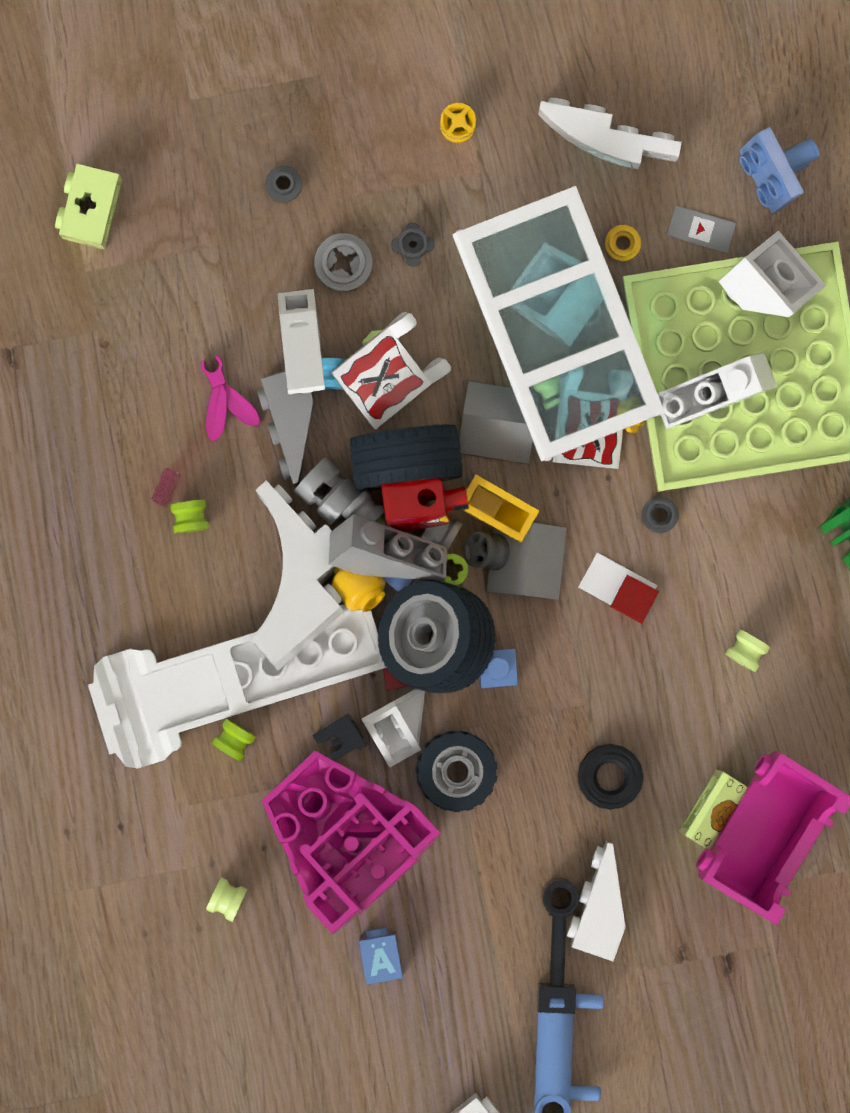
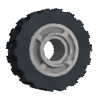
M447 731L446 733L436 735L430 742L424 745V749L417 758L416 774L418 786L431 803L443 810L460 812L474 809L473 807L481 805L485 802L486 797L491 795L494 783L497 782L496 769L498 767L492 750L482 739L468 732ZM454 761H461L466 766V774L460 781H451L447 776V768Z

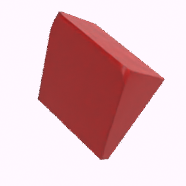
M626 575L610 608L643 624L659 591Z

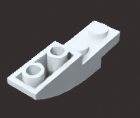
M549 98L548 102L541 101L538 115L553 130L578 148L600 159L638 170L642 156L676 162L679 157L682 142L674 141L673 135L663 132H653L652 136L638 134L639 129L624 125H618L617 130L610 129L613 114L605 113L606 109L604 107L590 104L584 105V109L570 107L569 101L560 98Z

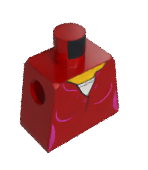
M440 478L381 485L386 522L389 527L403 532L447 525L450 523L449 512L469 509L466 487L445 490ZM430 500H435V503L432 506H424L426 502Z

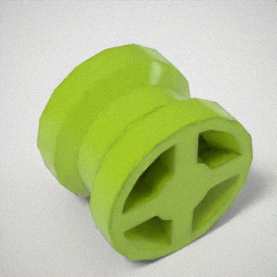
M206 500L170 504V510L175 515L176 523L173 525L174 534L210 529L209 521L204 518V510L207 507Z
M226 718L222 724L223 731L219 736L213 738L211 744L241 762L245 757V748L248 744L254 742L256 736Z

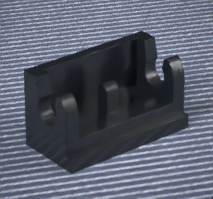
M349 713L312 735L317 744L328 741L332 736H337L332 741V745L338 746L342 743V746L330 754V758L334 759L344 756L357 747L361 750L368 744Z

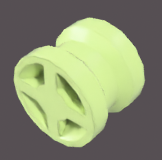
M739 629L736 634L737 641L735 645L728 648L725 655L756 673L759 668L758 661L760 657L767 654L771 647Z
M221 877L206 910L211 913L218 911L224 914L226 920L233 922L248 889L243 886L236 888L230 885L227 879Z

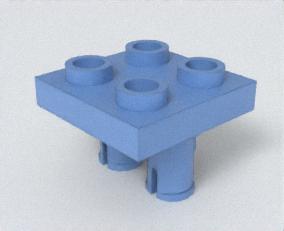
M770 127L758 132L739 150L741 166L747 175H752L758 187L756 189L757 196L761 204L769 208L771 214L786 208L804 193L795 173L808 167L809 162L820 156L818 147L811 138L783 151Z

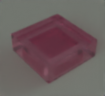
M169 468L164 469L151 498L153 499L152 501L167 508L181 474Z

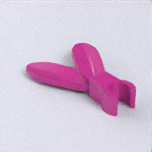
M217 355L215 359L218 361L219 367L215 372H208L205 368L206 362L201 361V369L207 375L213 388L206 416V431L211 441L218 440L224 431L227 408L246 425L254 427L260 424V417L252 404L232 387L226 385L222 372L223 362Z

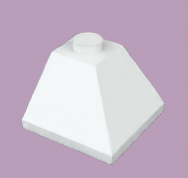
M779 231L747 255L719 281L728 296L743 310L790 317L826 286Z

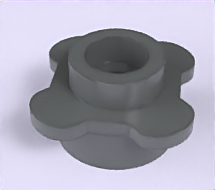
M417 223L407 224L405 231L400 237L394 238L391 242L392 250L400 252L406 258V263L409 266L419 265L421 257L426 252L432 251L435 246L434 239L426 237ZM411 241L416 242L417 245L415 248L410 247L409 244Z

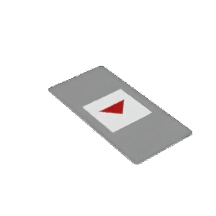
M675 206L667 235L727 253L736 223Z

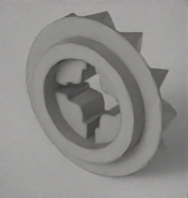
M340 233L328 237L320 244L315 254L314 265L318 278L328 288L346 292L359 288L370 276L372 256L368 246L360 238L352 234ZM337 249L339 254H342L344 257H352L357 254L353 261L350 262L353 275L350 276L342 268L330 272L334 265L337 264L334 250Z

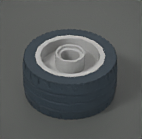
M442 424L408 427L367 433L350 438V456L356 489L378 490L382 489L381 485L435 478L447 481L462 477L463 463L461 462V447L456 425Z
M420 581L404 587L397 595L393 596V599L385 607L386 609L383 611L378 627V648L380 649L379 653L385 667L388 668L387 670L397 680L417 690L432 693H451L469 687L470 684H473L483 675L484 670L487 669L491 661V657H493V650L495 649V626L488 607L485 606L486 604L477 595L469 590L442 581Z

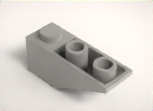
M285 371L262 378L263 388L257 389L263 411L270 409L274 423L267 425L273 444L281 443L284 458H280L278 461L284 480L291 478L293 485L296 486L300 484L315 403L311 393L288 394Z
M355 514L351 515L330 532L328 565L357 575L444 581L446 579L447 547Z

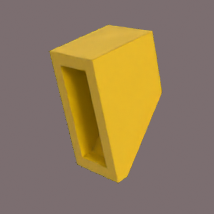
M478 475L474 476L467 489L469 509L462 510L522 543L539 513V510Z

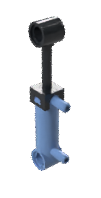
M555 878L545 884L541 894L542 903L549 912V916H552L550 983H538L534 1113H542L543 1107L549 1102H558L563 1108L562 1113H571V1100L599 1101L601 1099V1088L599 1086L572 1085L575 1008L603 1009L604 996L602 994H578L574 984H564L567 917L578 907L579 894L573 883L569 880ZM556 888H566L570 892V900L563 907L554 906L550 902V895Z

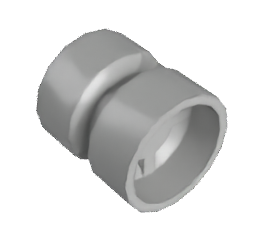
M325 457L300 482L294 492L308 505L316 504L317 513L330 526H333L342 517L341 513L362 491L357 490L355 484L350 479L342 480L339 478L340 470ZM325 484L332 488L326 496L320 490Z

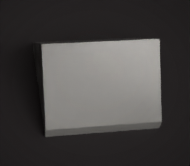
M468 381L459 436L461 454L529 464L533 439L512 388ZM530 391L538 410L540 393Z
M533 522L522 543L493 528V534H500L507 539L510 554L504 567L500 570H489L487 592L559 600L567 528Z

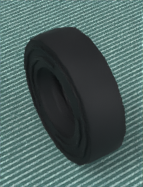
M613 744L598 746L588 752L580 763L577 776L580 790L585 798L595 806L609 810L623 808L634 801L641 791L644 778L642 766L636 756L625 747ZM605 763H616L624 771V783L617 790L606 791L597 783V771Z

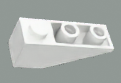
M314 289L278 293L288 394L325 390Z
M765 353L745 357L657 394L665 413L661 414L666 429L773 389L777 385Z
M605 841L604 847L597 846L590 867L596 870L592 882H584L579 896V902L584 903L579 917L573 915L566 936L572 938L570 942L571 947L614 962L625 930V920L614 847L611 842Z

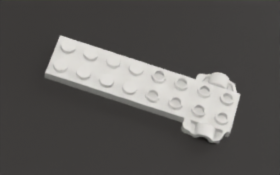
M345 604L340 605L343 614L278 671L250 639L256 632L159 663L152 650L127 649L102 657L94 665V682L88 684L109 755L116 753L125 767L136 769L164 761L173 751L181 748L180 732L387 668L379 653L378 631L371 610L368 612H363L362 610L350 611Z

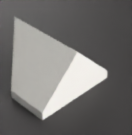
M414 689L362 718L364 725L389 767L421 751L419 741L425 691Z

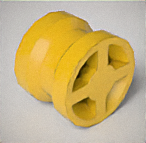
M464 103L448 105L443 110L440 118L442 135L453 143L468 141L476 129V116L472 108Z

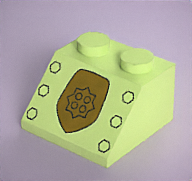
M716 769L679 832L701 846L710 849L748 787L725 772Z

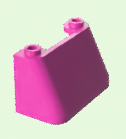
M773 751L769 755L764 753L756 763L754 768L756 775L710 849L706 848L699 856L696 867L699 869L698 877L773 924L778 925L786 911L785 908L780 906L781 895L789 896L791 890L787 887L824 826L826 825L830 828L834 821L829 819V816L834 815L836 811L845 814L850 807V796L784 754Z

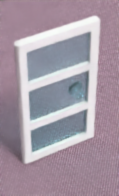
M576 186L464 230L459 229L452 234L541 461H550L554 456L665 413Z

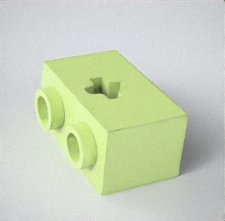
M76 164L74 173H68L64 187V193L69 194L66 207L59 208L55 228L60 229L59 235L62 239L105 249L122 184V178L119 174L81 164ZM88 197H90L96 207L95 209H88L87 213L84 214L79 204L86 203Z

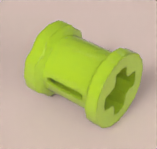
M447 554V561L452 560L454 565H461L462 571L458 572L457 580L452 581L450 576H446V579L442 582L459 586L467 578L468 564L460 555Z

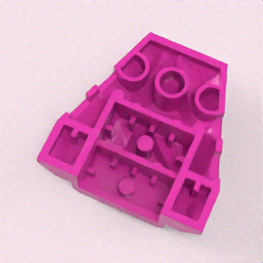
M314 751L261 800L279 843L283 845L290 861L289 866L293 875H296L307 907L331 934L336 933L347 925L357 914H362L422 858V854L441 835V832L417 806L388 792L381 786L368 781L317 751Z

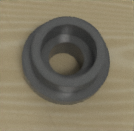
M279 166L269 172L265 185L272 199L277 202L286 203L294 200L300 194L302 181L295 169L289 166ZM284 177L290 180L288 189L281 190L277 187V181L280 178Z
M652 498L643 507V523L652 532H668L678 521V509L674 502L668 498ZM661 508L665 510L667 515L665 521L657 522L654 519L653 512L655 509Z

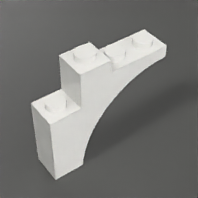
M266 480L256 489V492L270 511L277 525L283 553V569L279 591L272 610L259 630L250 639L278 671L343 614V610L339 605L341 596L329 583L325 587L322 586L334 574L333 571L335 569L334 566L328 565L330 532L332 530L325 524L314 533L313 530L317 526L304 511L297 515L288 505L293 501L288 493L279 484L273 488Z

